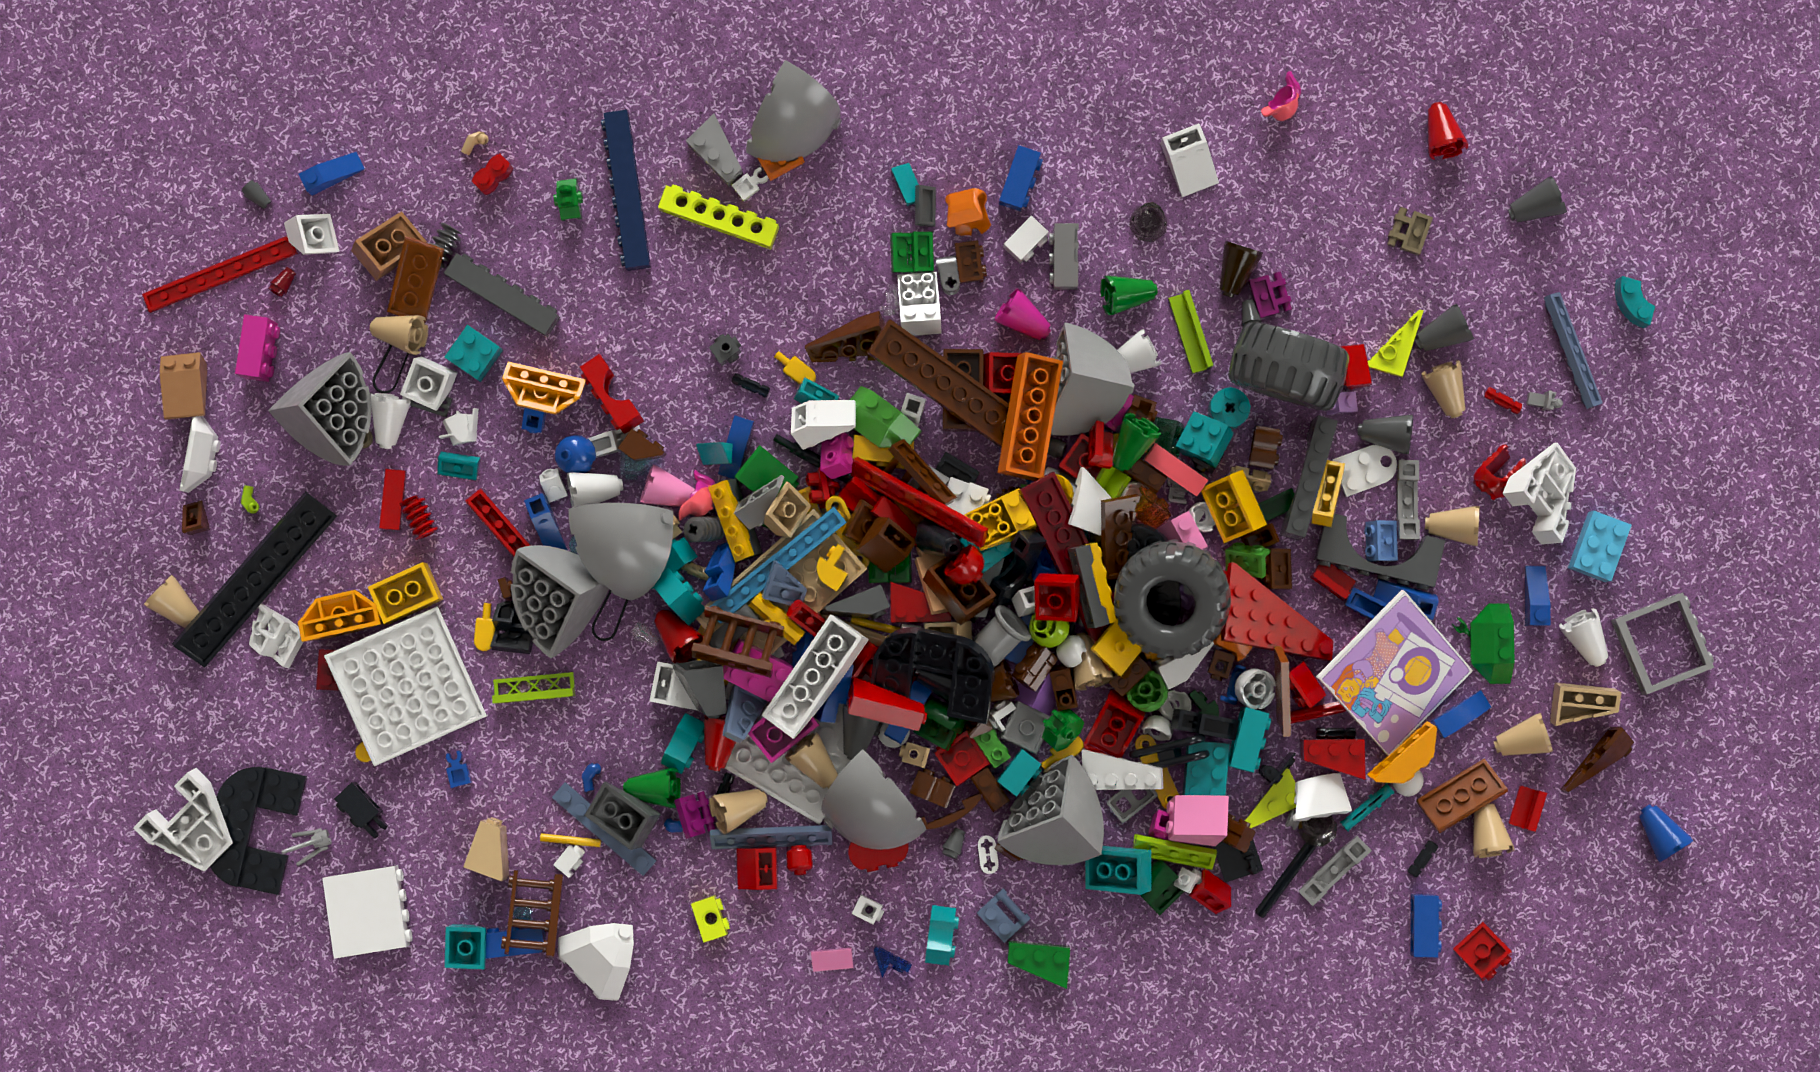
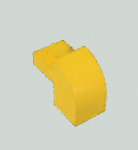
M840 544L830 548L826 555L829 557L828 560L820 557L817 563L819 578L824 584L835 591H839L849 575L836 566V563L846 549Z

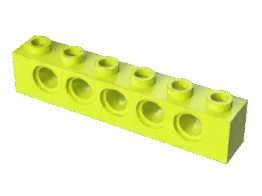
M677 185L665 186L658 205L659 211L764 248L772 249L779 230L776 220L765 217V219L757 217L758 214L748 210L746 213L739 211L737 206L731 204L724 206L720 204L719 200L709 197V200L701 197V194L694 191L690 193L684 192L683 188ZM680 199L687 200V204L684 207L677 206V202ZM700 205L706 207L705 212L702 214L696 212V208ZM717 212H723L725 214L722 220H716L714 218ZM737 218L743 219V224L739 227L733 225V221ZM754 225L762 226V230L759 233L751 231Z

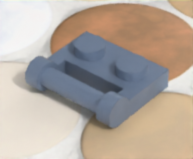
M1004 888L977 912L1004 943L1031 918L1027 913L1024 914L1007 896V891ZM1001 900L1019 921L1014 924L996 903Z

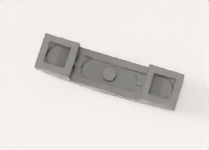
M1398 460L1397 529L1399 539H1420V519H1418L1419 460Z
M1358 836L1354 837L1300 888L1299 893L1314 906L1342 876L1372 850Z

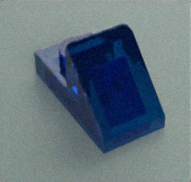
M877 945L875 946L874 953L882 978L889 964H892V968L900 973L904 971L909 972L912 963Z

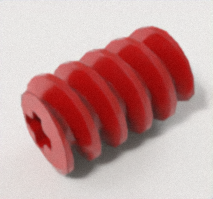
M418 495L400 502V506L405 507L403 513L409 514L406 516V520L412 521L409 527L416 528L412 531L414 536H418L415 540L425 538L438 529V527H431L435 520L427 519L432 513L424 512L429 506L421 505L426 499L418 498Z

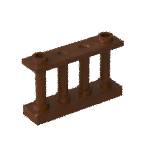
M905 439L891 445L888 450L894 457L885 468L881 467L879 469L891 475L892 471L900 463L907 470L901 481L908 484L913 477L920 485L917 490L923 493L927 492L930 497L946 506L954 502L957 497ZM891 498L916 528L922 519L926 518Z
M705 606L704 615L709 620L702 642L699 644L693 643L691 650L692 658L771 678L773 663H770L769 658L776 636H784V626L775 621L766 622L723 611L717 606ZM717 620L729 623L722 647L719 649L710 646ZM736 626L748 628L742 651L739 654L732 653L729 650ZM756 631L768 634L762 656L759 659L749 656Z
M514 870L513 876L509 875L508 888H512L507 936H502L501 949H505L504 954L509 955V947L542 950V952L546 953L545 958L554 959L563 875L555 874L554 879H550V881L517 878L518 870ZM516 886L549 889L552 892V900L515 898ZM514 907L547 909L546 912H550V920L513 919ZM511 928L542 929L544 932H548V938L543 940V942L510 939Z

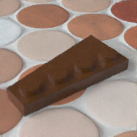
M1137 494L1101 500L1102 563L1107 571V580L1118 578L1121 569L1127 562L1129 553L1127 546L1132 538V522L1136 519V503H1139L1140 496Z

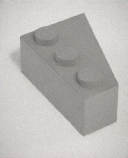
M713 114L686 140V143L730 187L743 174V171L715 114Z
M1055 223L1053 233H1049V245H1053V253H1049V265H1053V273H1049V284H1053V290H1077L1079 223Z

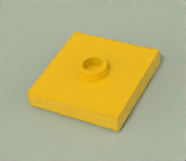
M1116 619L1117 622L1111 623L1091 650L1118 676H1122L1141 652V647L1136 643L1133 645L1127 639V634L1125 631H1121L1118 619Z

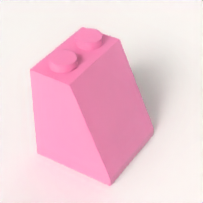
M1189 511L1157 528L1168 540L1176 539L1183 543H1187V541L1192 542L1202 550L1208 547Z
M1175 795L1167 804L1169 821L1166 823V833H1168V840L1217 846L1227 836L1229 796Z

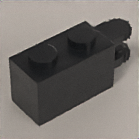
M351 782L334 798L337 802V808L343 813L346 812L351 817L349 819L350 822L357 828H364L373 838L376 839L379 836L378 832L370 825L373 820L384 830L388 827L379 816L383 810L357 782Z

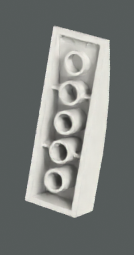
M830 614L762 716L795 739L839 684L869 639L840 618Z

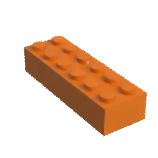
M1028 352L1017 355L997 473L1036 481L1044 476L1063 365L1062 360Z

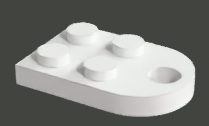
M1371 445L1332 459L1335 462L1345 463L1341 483L1345 497L1388 482L1394 476L1397 469V460L1393 452L1378 445ZM1382 456H1388L1391 459L1389 467L1381 465L1380 460Z

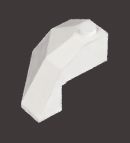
M612 923L589 926L558 938V958L574 970L573 973L583 984L586 983L594 991L593 994L598 999L618 1001L631 965L634 945L633 925Z

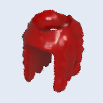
M1506 444L1499 446L1497 451L1489 456L1487 460L1483 461L1482 465L1473 475V483L1481 492H1486L1490 495L1492 500L1505 497L1503 491L1509 477L1526 465V460L1522 458L1504 478L1494 476L1510 458Z

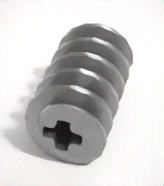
M441 223L444 230L437 229L440 237L433 236L432 239L436 244H429L445 249L442 260L449 261L446 254H453L450 247L457 248L454 240L461 241L458 234L462 233L446 223Z
M717 516L692 517L684 526V535L690 542L716 541L722 539L725 534L720 519Z

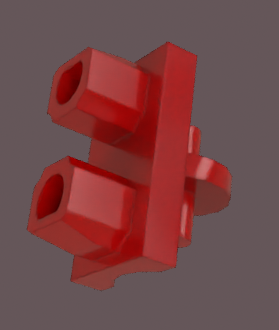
M820 467L817 472L807 473L806 485L816 486L817 489L810 490L808 496L809 503L819 504L820 508H825V502L831 496H835V492L840 489L839 483L833 482V479L829 477L826 478V474L820 470Z

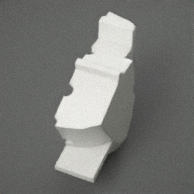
M473 408L472 414H461L459 411H456L457 414L444 419L443 424L448 434L440 435L439 438L450 437L453 446L475 442L477 439L479 409Z

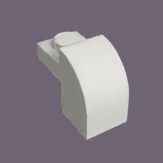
M907 393L901 412L918 427L927 399Z

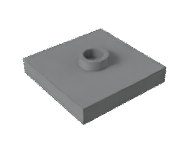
M1016 701V709L1011 712L1004 727L1005 730L1001 733L1000 737L1037 755L1043 742L1041 738L1045 729L1043 721L1045 719L1048 720L1050 716Z

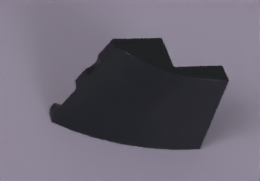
M513 600L498 603L492 618L496 630L490 645L491 649L530 654L534 638L528 630H524L515 610Z

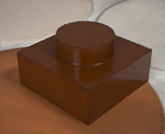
M507 577L497 579L503 598H512L511 584H513V581H509Z

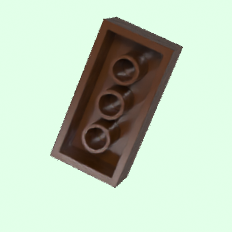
M943 349V357L983 385V349ZM943 408V431L977 432Z

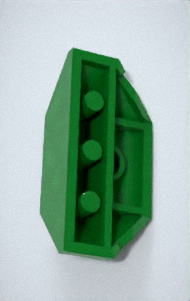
M1509 603L1487 604L1470 623V662L1489 684L1511 683L1515 654L1514 621Z

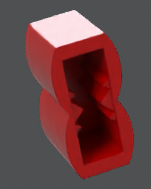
M496 154L488 161L485 168L480 169L473 176L472 182L485 196L489 195L498 187L500 181L510 176L513 167L501 154Z

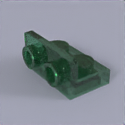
M1156 417L1154 424L1159 428L1158 433L1161 432V435L1147 450V454L1156 443L1178 458L1180 452L1176 444L1184 430V424L1177 420Z

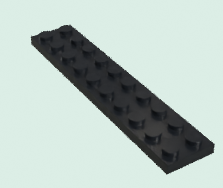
M305 491L174 640L172 645L205 668L334 521L337 515Z

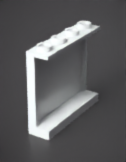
M398 865L322 878L334 959L403 948L410 945L412 932L411 929L407 928L409 911L404 908V901H406L407 897L405 889L401 887V881L404 880L402 869H399Z

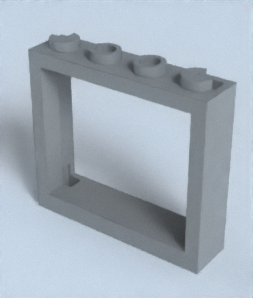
M1677 593L1611 620L1642 695L1650 694L1714 668L1713 656L1705 647L1706 639L1699 632L1697 627L1698 620L1691 613L1689 608L1690 601L1683 593ZM1677 602L1703 665L1652 685L1626 622Z

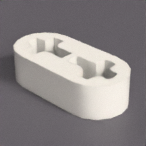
M988 835L982 836L979 839L978 852L982 871L986 874H992L998 869L997 851L994 849L996 847L995 840ZM984 839H988L989 842L993 843V846L989 847L990 853L987 854L985 847H981ZM986 856H990L991 862H995V866H992L990 871L987 867L983 866L987 863Z

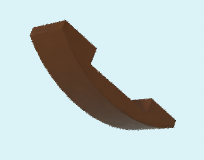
M981 793L963 799L964 808L927 823L925 816L920 818L927 830L953 823L969 813L982 798Z

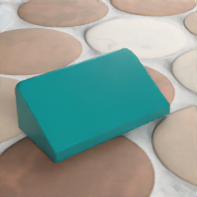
M910 163L891 168L906 206L914 204L915 186L919 184Z
M804 377L794 400L803 404L807 401L838 400L839 395Z
M725 442L696 444L703 465L732 463L733 444Z
M441 451L438 456L437 474L477 480L480 457Z

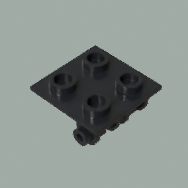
M1288 752L1276 769L1269 765L1259 767V774L1267 780L1265 785L1272 786L1279 783L1283 777L1281 774L1285 768L1289 769L1296 759L1293 757L1296 753Z
M1254 840L1250 841L1251 844L1245 853L1222 841L1217 846H1213L1217 850L1216 857L1225 883L1250 874H1257L1263 870Z

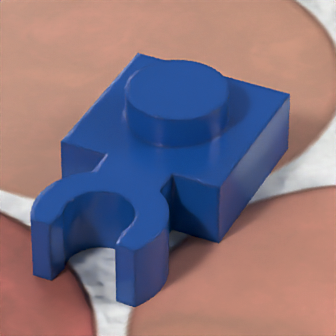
M460 750L456 751V760L451 758L450 753L446 754V759L452 766L446 768L451 788L472 783L467 763L461 764L463 755Z

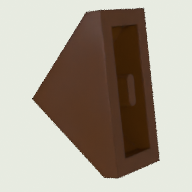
M202 500L183 505L182 532L184 534L194 535L210 530Z
M1273 523L1240 536L1242 542L1247 546L1261 545L1263 548L1280 542Z

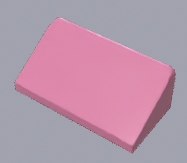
M852 948L811 951L813 972L853 968Z

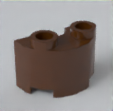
M1134 394L1132 404L1127 413L1136 414L1135 418L1139 420L1144 417L1154 422L1158 413L1155 410L1157 402Z

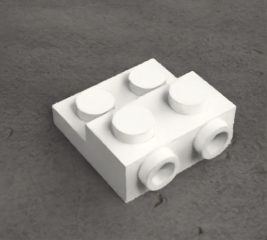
M953 477L950 478L947 486L957 497L953 503L947 506L963 515L989 503L991 497L988 494V488L971 482L967 483Z

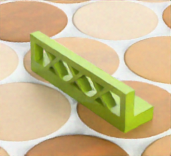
M1190 290L1168 298L1192 374L1212 368L1213 362Z
M574 672L493 680V704L576 696ZM561 677L570 678V688L561 689L556 683ZM550 678H557V679L555 680V682H553ZM541 679H547L552 683L548 690L542 691L536 686ZM530 680H537V681L535 682V684H533ZM521 681H527L532 685L528 692L522 693L516 688ZM498 683H507L512 689L508 694L499 695Z
M1138 834L1134 835L1133 848L1151 850V858L1213 869L1217 856L1216 849Z

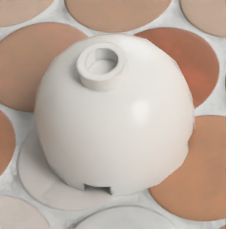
M1255 668L1248 669L1237 678L1235 694L1238 701L1244 706L1251 709H1264L1275 696L1273 690L1274 686L1276 687V682L1267 671Z

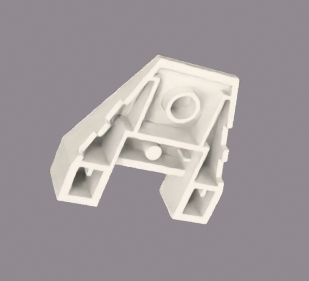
M1553 443L1509 477L1503 491V495L1512 506L1529 505L1538 516L1532 533L1541 545L1562 543L1569 525V521L1566 520L1567 510H1571V503L1568 502L1569 492H1573L1576 467L1558 443Z
M195 768L187 772L174 786L189 802L169 822L155 809L146 814L134 826V829L148 843L157 845L165 849V852L174 854L182 858L181 860L202 871H206L233 842L211 782Z

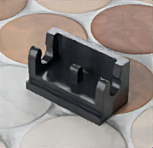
M947 452L944 453L935 468L948 478L953 477L967 483H974L980 474L979 471Z

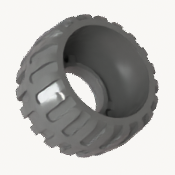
M1251 322L1243 326L1233 348L1228 376L1233 384L1244 389L1295 405L1328 411L1335 406L1345 384L1349 354L1338 345L1304 333L1274 325Z
M1176 539L1167 542L1158 541L1138 551L1121 569L1114 588L1115 616L1118 618V625L1121 631H1125L1127 634V639L1133 645L1135 643L1139 645L1144 653L1149 654V652L1158 654V658L1166 659L1167 656H1174V659L1183 658L1188 654L1192 656L1200 652L1204 647L1209 646L1224 628L1231 607L1229 583L1220 563L1213 559L1211 554L1204 548L1202 550L1192 542L1187 541V543H1183ZM1167 580L1178 581L1187 586L1192 592L1195 601V608L1191 617L1184 623L1174 626L1164 625L1156 621L1149 613L1146 603L1147 595L1151 588L1159 582Z

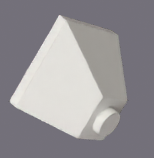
M330 214L296 215L284 223L289 243L303 255L340 252Z

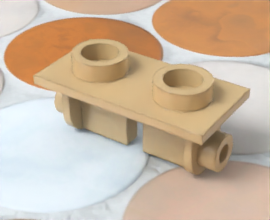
M1237 465L1231 467L1230 474L1243 469L1253 490L1258 492L1268 490L1271 483V475L1268 472L1253 469L1252 475H1249L1250 468Z

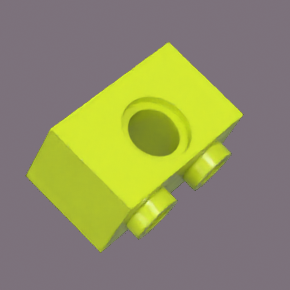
M716 895L691 903L703 943L728 934L727 930L730 929L727 917L723 918L721 910H724L720 898L717 899ZM711 912L717 916L715 923L707 921L706 915Z

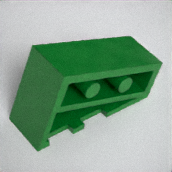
M1009 941L1007 963L1067 989L1070 959L1069 946Z

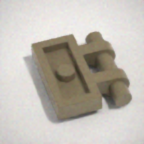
M1400 207L1398 214H1395L1393 229L1389 231L1387 245L1395 247L1396 241L1399 240L1402 242L1401 250L1419 256L1433 217L1413 211L1410 218L1405 216L1407 209ZM1402 224L1408 225L1405 234L1400 233Z

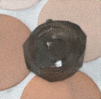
M1149 202L1138 207L1133 212L1129 227L1138 240L1154 242L1166 233L1167 218L1158 204Z
M1332 815L1300 821L1297 827L1301 839L1313 846L1323 847L1336 838L1337 823Z

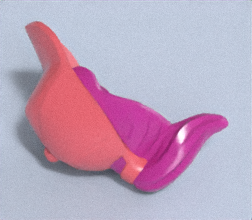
M1288 71L1285 81L1287 85L1276 93L1273 100L1268 102L1267 107L1262 108L1261 113L1264 117L1272 115L1278 121H1285L1291 118L1297 111L1301 88L1291 71Z
M697 470L694 471V478L697 481L695 491L691 493L690 499L681 506L679 521L689 515L703 517L713 509V500L708 487L716 483L713 479L699 473Z

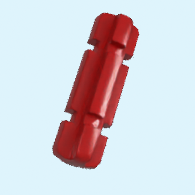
M1491 387L1484 394L1486 399L1494 400V403L1507 410L1511 409L1510 411L1518 414L1522 409L1521 403L1518 401L1514 402L1512 398L1501 392L1497 393Z

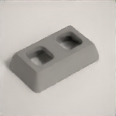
M1145 789L1147 795L1141 800H1137L1132 790H1121L1107 801V805L1118 819L1124 823L1157 797V793L1154 789ZM1122 797H1125L1131 804V808L1124 813L1116 806V802Z

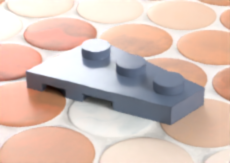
M733 684L729 696L723 736L737 743L744 741L768 701Z

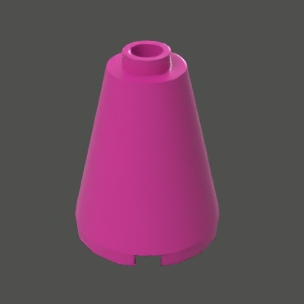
M1015 289L1009 295L1010 299L1005 304L1003 303L998 310L995 321L1034 339H1045L1051 332L1049 328L1050 323L1020 289Z

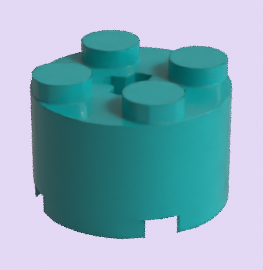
M1228 387L1218 391L1211 398L1208 405V415L1212 419L1229 425L1231 429H1235L1246 421L1251 405L1248 397L1241 390ZM1231 405L1233 407L1232 412L1229 411L1227 413L1225 411L1226 406Z

